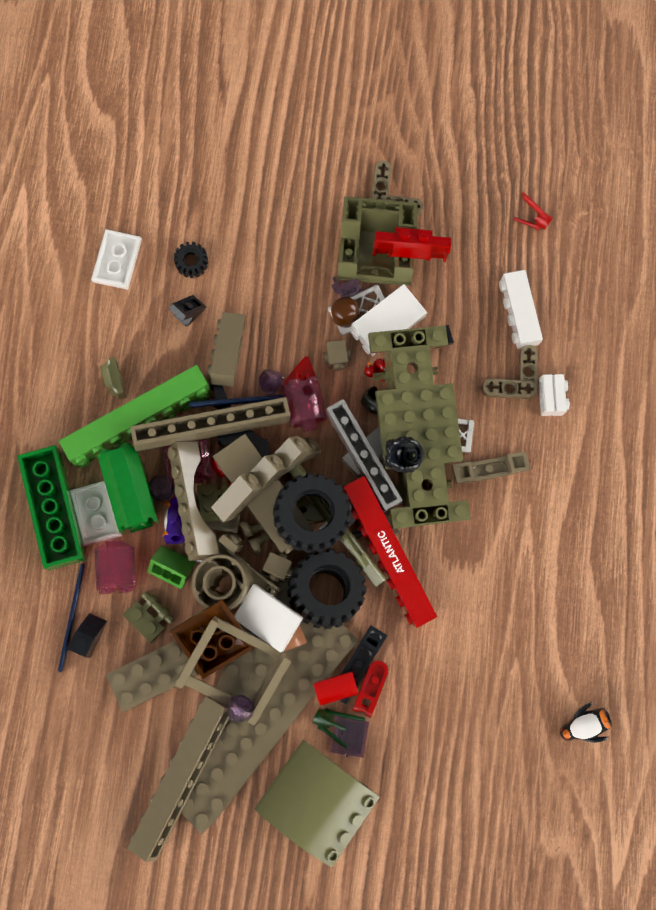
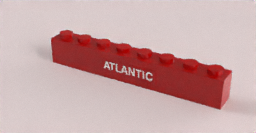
M362 475L343 485V493L348 495L352 506L351 514L362 525L359 529L364 538L368 537L370 541L368 547L372 554H377L380 560L377 564L382 573L386 572L388 576L386 581L390 589H395L398 595L395 597L398 605L406 610L407 613L404 616L408 624H413V626L418 628L437 618L366 477Z

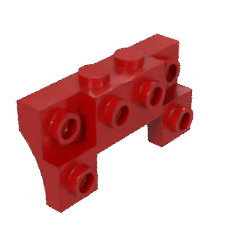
M395 227L394 233L376 231L373 256L376 253L388 254V258H391L392 254V257L425 259L427 261H430L431 258H438L446 262L451 250V238L432 236L433 230Z

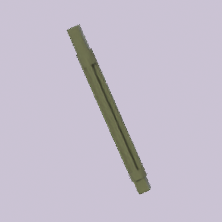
M300 464L290 470L294 478L298 475L306 476L307 473ZM307 495L328 523L331 513L327 503L317 496ZM348 528L340 540L376 588L387 579Z

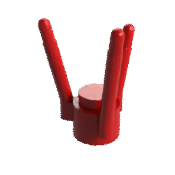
M522 192L523 200L538 213L534 219L537 223L534 224L514 217V221L533 227L537 231L540 228L545 230L553 218Z

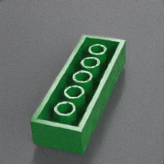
M56 445L17 455L43 569L51 571L86 561L87 556L77 522L61 450Z

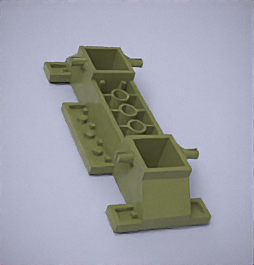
M446 326L369 333L370 353L385 352L384 372L373 373L374 381L385 380L388 386V390L375 392L384 469H390L385 465V457L387 455L386 441L404 436L412 437L420 443L424 451V460L419 468L412 473L398 472L399 482L395 488L403 500V508L389 509L392 529L471 520L468 500L449 502L447 488H452V484L447 483H452V480H446L444 463L463 461L453 383L434 385L433 375H438V371H436L438 368L431 365L429 348L448 345ZM407 365L414 366L415 373H409ZM423 480L429 482L430 487L427 491L421 486Z

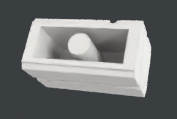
M563 374L541 375L538 379L541 416L564 415L570 406L569 399L566 398L568 381L564 379Z

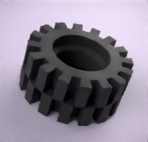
M186 242V246L182 243L180 245L181 248L177 247L176 253H174V262L177 270L186 278L188 275L190 278H193V275L199 277V273L203 275L205 273L204 269L207 270L208 257L204 247L202 248L199 243L196 245L195 242H192L191 245L189 242ZM187 255H196L198 262L193 266L186 265L184 259Z

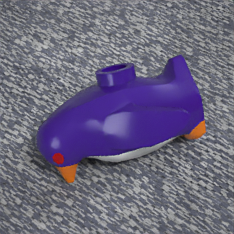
M175 496L165 502V506L169 507L165 513V532L163 533V539L167 544H180L185 541L182 534L181 516L178 513V500Z

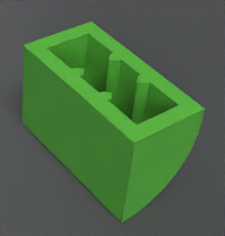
M161 545L151 558L147 573L183 589L196 562L189 561L187 557Z

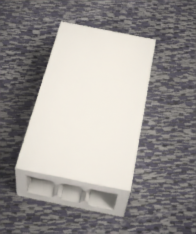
M403 284L351 325L350 329L352 331L350 332L356 340L359 339L363 344L362 348L364 351L374 357L378 353H370L369 333L410 329L425 318L427 311Z

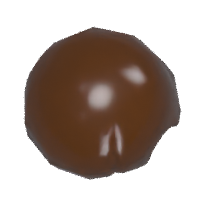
M341 297L335 300L331 306L333 322L340 327H351L359 319L357 302L349 297Z

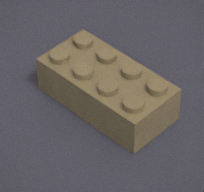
M176 641L106 674L122 712H126L177 687L174 684L186 665L188 657ZM194 667L190 675L197 677L199 673Z

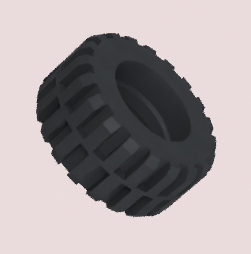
M306 473V476L298 475L294 480H289L279 491L273 508V522L278 530V535L283 537L284 542L288 546L292 545L298 551L305 550V553H311L312 551L321 552L326 548L332 547L345 534L351 520V505L348 503V495L343 493L344 488L340 484L337 486L333 478H324V474L318 473V476L313 475V473ZM303 496H317L323 499L329 506L330 520L323 529L307 531L295 522L293 508L295 503Z
M328 549L327 552H324V550L321 552L316 551L315 554L311 552L298 562L289 579L287 595L291 598L289 602L291 608L295 607V612L305 618L303 620L304 623H314L313 627L320 628L321 626H324V629H331L333 626L337 628L342 626L343 623H347L358 612L365 600L364 595L367 587L363 586L366 579L364 575H360L362 569L359 565L355 566L353 564L355 560L352 557L347 559L344 557V552L340 551L337 554L334 549ZM319 573L334 576L343 587L344 597L342 601L336 605H325L317 601L309 588L310 579Z

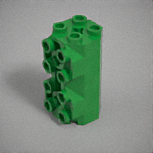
M124 443L114 450H102L98 460L119 533L126 534L125 530L128 529L130 533L152 527L153 522L158 524V512L150 492L147 474L139 451L136 452L131 443Z

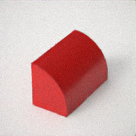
M352 671L313 683L320 706L359 694Z

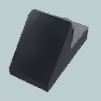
M194 295L172 303L169 310L187 327L206 309V306Z

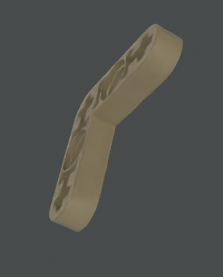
M387 161L378 162L375 167L371 199H378V196H381V200L418 203L417 217L420 216L423 210V203L419 199L388 195L391 165ZM382 167L385 168L384 178L380 177ZM378 183H383L386 186V188L384 190H378L376 188V185Z
M526 345L521 349L519 353V380L487 379L482 385V393L486 397L531 399L537 392V349L532 345ZM527 350L529 351L530 354H533V355H531V357L529 358V363H526V362H527V355L524 354V353H526ZM524 368L532 369L533 375L530 377L524 375ZM492 384L493 388H498L499 384H501L500 393H498L499 389H493L492 392H489V389L486 387ZM505 385H512L514 392L511 394L505 392ZM518 385H520L519 389H525L526 386H529V389L532 390L529 394L525 390H520L519 394H517Z

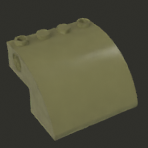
M344 196L337 279L411 286L414 258L392 257V254L391 258H388V254L376 253L373 256V246L376 231L394 233L395 227L417 229L418 203Z
M302 740L254 809L291 841L332 868L380 797L368 786L342 769L328 756L305 740Z

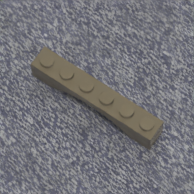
M177 441L168 448V458L171 462V475L174 479L175 496L179 506L178 513L181 516L182 534L186 543L185 551L189 561L204 560L213 555H218L219 550L216 535L202 519L194 498V476L197 466L201 461L198 442Z

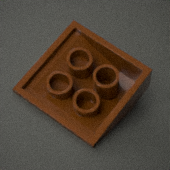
M223 599L170 630V634L188 659L214 616L243 630ZM216 628L196 663L195 669L204 679L255 647Z

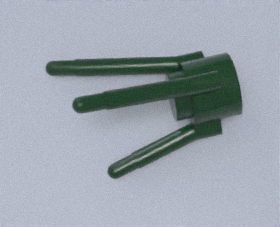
M319 708L313 719V723L318 725L317 729L323 731L347 749L348 745L327 729L332 725L343 731L346 730V727L333 721V716L365 721V718L332 711L328 708L325 710Z

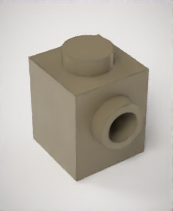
M345 340L326 342V352H323L324 363H328L329 369L334 371L343 370L344 367L348 366V361H351L350 349L346 350Z
M270 552L262 569V574L269 576L268 579L275 583H279V581L284 583L285 578L289 579L294 568L291 567L292 561L282 553L276 555Z

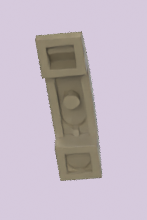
M526 451L507 454L504 457L452 465L456 484L484 481L530 470Z

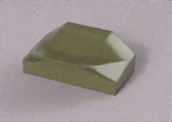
M115 357L109 358L107 363L100 366L104 385L108 387L109 393L116 398H126L118 362Z

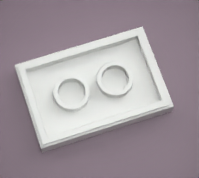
M105 229L91 281L128 290L142 238Z
M105 481L70 490L84 547L122 536L118 531Z
M256 584L252 585L234 616L240 624L280 653L284 652L303 619L298 613Z

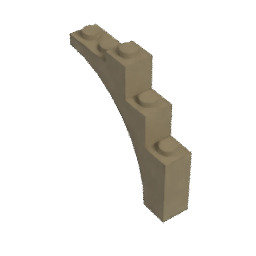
M298 436L289 437L274 454L264 456L250 473L240 475L213 504L212 510L223 522L234 519L255 497L273 482L299 464L318 456L321 450L318 448L317 442L309 437L304 439Z

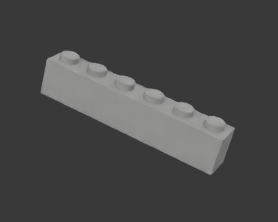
M344 399L326 408V415L359 472L366 477L383 512L386 513L390 511L389 509L399 506L403 501Z

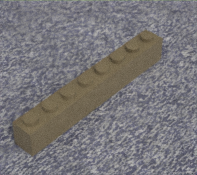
M284 397L130 426L134 448L138 452L173 445L177 441L190 442L289 423L291 415L287 398Z
M205 696L200 702L199 710L195 718L191 720L185 737L181 739L176 755L170 760V766L166 774L161 778L157 792L151 797L150 805L142 815L139 827L131 836V842L127 849L145 862L157 861L234 710L210 697Z

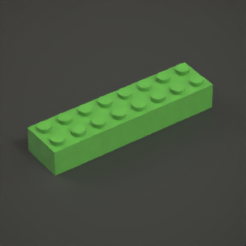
M195 365L59 440V443L69 461L76 468H85L91 464L92 460L101 456L100 452L102 450L118 449L120 445L132 439L130 426L173 419L176 416L175 414L191 409L190 402L206 401L209 395H211L209 385L199 367Z

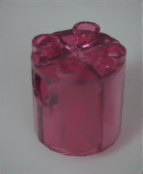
M316 376L309 377L305 381L292 379L288 381V385L283 386V397L287 398L291 415L290 427H302L303 432L318 429L317 424L327 420L321 387Z
M110 540L94 550L96 590L99 591V595L111 594L114 590H119V593L134 591V588H136L134 547L122 540Z

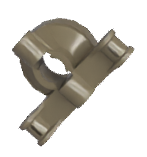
M217 537L219 554L204 559L197 566L192 579L194 596L205 608L223 599L229 610L234 609L244 601L253 584L258 585L273 597L282 591L281 587L259 573L248 561L227 549L218 541L219 538ZM227 573H229L232 577V587L230 591L222 594L216 589L220 586L221 579L228 576Z

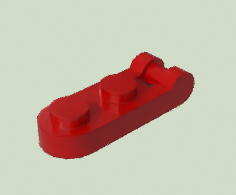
M378 660L370 664L352 711L357 713L360 711L365 713V716L372 717L389 671L388 666L383 661ZM364 698L371 700L369 706L362 704Z

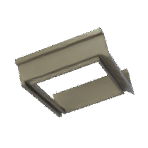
M214 616L174 685L181 689L186 685L246 715L247 721L256 725L289 667L291 660L287 658L285 652L280 653L268 643ZM216 628L276 658L250 705L190 675Z

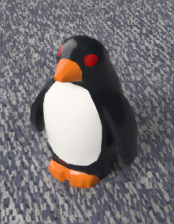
M593 703L585 704L575 712L573 718L567 724L560 728V736L565 741L574 739L592 743L605 741L608 739L607 736H598L612 727L609 713L605 708L586 711Z

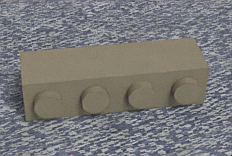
M222 312L221 319L217 321V330L219 332L214 336V345L216 347L211 350V361L213 362L212 365H208L207 376L211 377V384L234 387L245 329V315Z

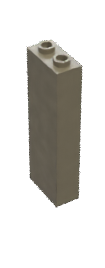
M244 434L216 453L213 459L232 484L240 475L250 473L262 460V457L246 434ZM277 479L255 497L247 507L279 552L289 554L294 550V546H288L284 542L283 537L278 535V530L273 522L275 500L279 491L283 488ZM295 504L293 508L295 522L307 531H314Z

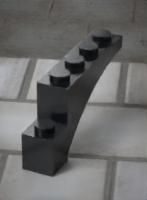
M210 378V389L215 392L212 400L228 399L223 386L211 384ZM231 405L213 406L217 410L232 407ZM253 430L217 436L218 445L222 444L224 449L246 434L262 458L270 455L268 439H263Z

